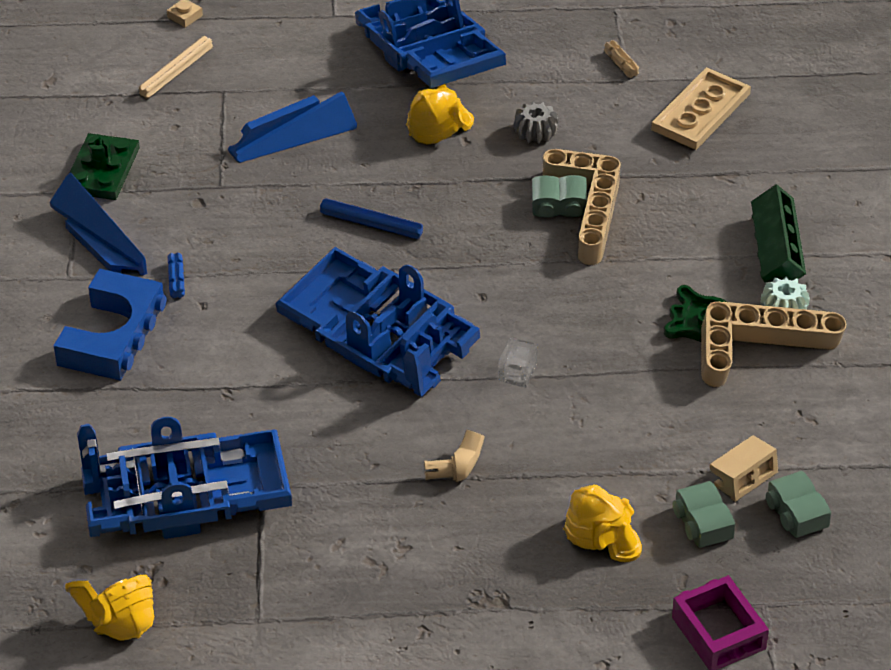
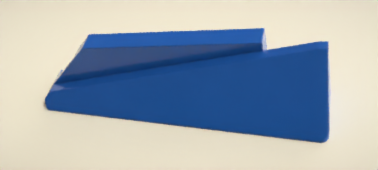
M339 92L321 103L313 95L246 123L241 130L242 138L237 144L229 146L228 152L237 162L241 163L357 128V122L343 92Z
M72 173L67 174L50 201V207L67 218L65 220L66 229L109 271L121 273L122 269L137 270L140 275H146L145 256Z

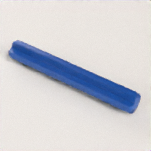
M328 198L323 199L320 205V212L324 215L414 239H419L423 233V225L421 223Z

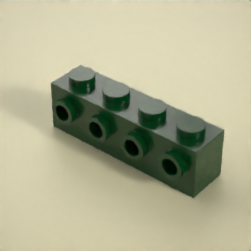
M775 184L751 201L752 219L755 226L754 236L758 246L757 256L761 266L760 275L765 283L773 282L775 277L780 280L787 277L788 280L792 281L806 275L794 198Z

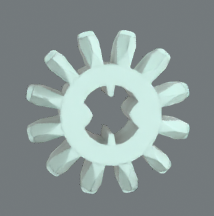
M775 277L773 282H766L760 302L762 306L807 310L810 297L806 290V285L799 284L798 279L791 281L787 277L783 280Z

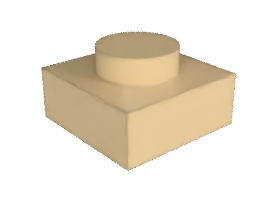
M180 0L167 9V17L185 28L203 16L202 7L189 0Z

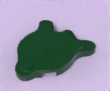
M681 285L677 288L676 297L682 305L675 304L670 307L669 315L672 321L664 326V335L669 339L686 337L701 342V327L707 306L713 302L727 301L714 296L701 295L690 286Z

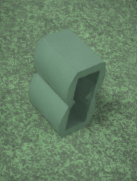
M544 175L532 178V210L534 216L554 217L563 215L566 217H579L584 215L587 204L586 177L568 175L558 178Z
M803 471L769 481L768 492L765 495L767 504L770 509H775L780 515L781 524L786 531L789 530L794 537L798 538L829 527L831 518L830 508L825 499L816 492L810 478Z
M711 481L676 490L673 510L678 519L682 518L685 523V531L689 540H694L695 544L701 548L734 539L735 522L728 507L722 502L716 486Z

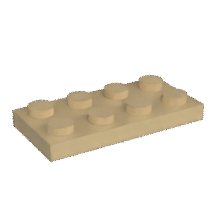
M706 67L652 121L651 130L697 150L750 95L751 86Z

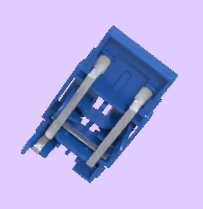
M162 417L155 420L151 425L152 442L121 446L118 448V452L106 453L107 455L99 456L96 432L90 424L81 425L77 432L82 462L81 472L84 494L101 492L102 507L92 508L91 502L85 505L90 537L121 530L123 532L130 531V534H136L135 524L143 523L144 532L162 530L163 538L168 539L199 534L201 532L200 523L218 521L217 511L224 510L225 518L232 519L231 515H236V512L256 509L263 511L292 506V495L278 433L275 429L217 438L216 433L182 437L179 420L173 417ZM163 427H170L172 433L169 436L161 435V429ZM188 451L192 452L196 478L204 477V481H197L192 478ZM150 457L154 485L150 489L144 490L143 486L151 485L147 458ZM196 493H199L202 508L197 507ZM156 500L158 503L159 515L155 514L153 501Z

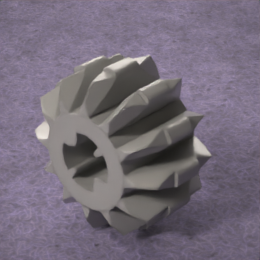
M532 102L531 105L523 104L522 108L516 109L514 129L515 133L519 135V139H527L528 143L536 141L539 144L541 140L549 142L550 137L556 135L558 117L557 113L553 111V106H545L544 102L541 104Z

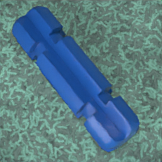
M178 252L176 254L170 253L167 256L170 296L174 299L177 297L182 298L185 295L183 258Z

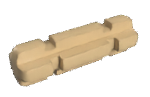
M611 40L605 43V53L611 57L627 77L632 78L639 74V66L632 61L630 56L616 41Z

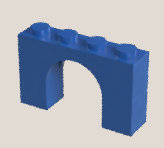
M99 269L88 287L91 308L121 314L127 317L129 321L121 328L107 333H94L65 326L54 344L56 364L60 367L121 381L126 371L132 368L137 351L142 350L147 333L153 330L157 315L165 309L167 297L163 293L162 282Z

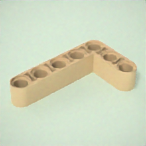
M561 149L548 150L543 155V176L548 175L561 178L568 175H579L586 177L587 190L590 191L579 233L578 259L586 265L598 264L603 258L618 193L620 161L615 157Z
M720 301L710 303L707 306L701 327L702 379L707 385L712 387H720L725 384L732 365V341L834 349L841 342L847 325L846 320L842 315L835 312Z

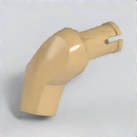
M466 430L459 449L454 453V456H451V459L424 461L425 470L437 469L425 471V479L452 477L456 482L465 480L480 456L485 436Z

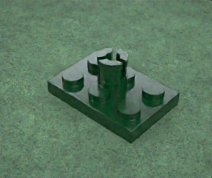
M88 133L69 173L74 175L92 197L117 200L140 149L139 140Z

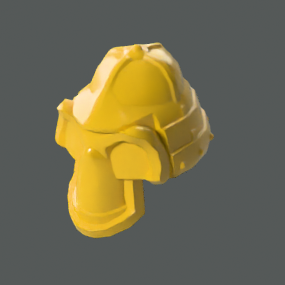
M443 84L437 86L436 89L418 91L410 105L406 126L409 136H412L418 143L427 145L449 138L461 127L464 131L471 129L474 124V116L461 104L456 92Z
M595 484L581 487L572 493L563 528L568 540L584 549L603 550L607 546L611 559L619 562H631L641 555L642 544L640 538L630 525L634 510L629 504L628 499H620L608 494L604 489Z
M138 575L130 579L121 580L108 587L99 595L89 581H73L65 584L66 592L70 593L83 610L87 621L92 622L95 627L94 632L97 635L104 634L120 641L132 638L139 639L153 625L155 616L153 611L152 580L147 575Z

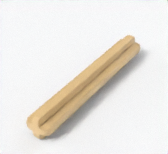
M202 36L142 83L138 88L139 94L146 99L150 98L212 49V40Z

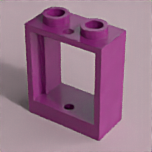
M729 575L718 580H710L701 587L691 591H683L674 597L672 619L709 670H718L766 650L769 629ZM725 600L745 628L713 641L694 612Z

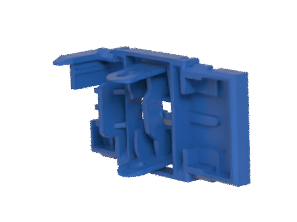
M393 0L386 2L385 11H380V5L377 4L355 12L356 24L365 28V36L370 38L384 52L385 60L397 71L406 68L414 70L418 77L430 88L506 65V53L485 37V29L461 11L459 0Z
M334 247L275 303L278 313L300 326L302 325L311 331H315L317 341L322 342L325 340L327 347L341 354L345 359L378 377L384 373V380L390 383L392 380L397 383L399 382L409 389H414V393L420 397L431 387L434 389L441 381L439 372L433 368L443 357L451 352L463 359L470 352L469 348L480 338V328L468 320L455 315L453 305L424 289L423 278L413 266L408 264L402 266L399 269V275L384 266L377 271L374 267L354 258L337 247ZM409 275L413 278L414 283L409 281ZM399 290V296L381 310L379 316L375 313L368 315L371 311L376 312ZM373 319L374 322L370 327L368 320ZM390 332L399 337L393 344H391Z

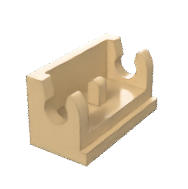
M752 435L710 464V471L722 479L714 481V485L736 502L778 473L777 449Z

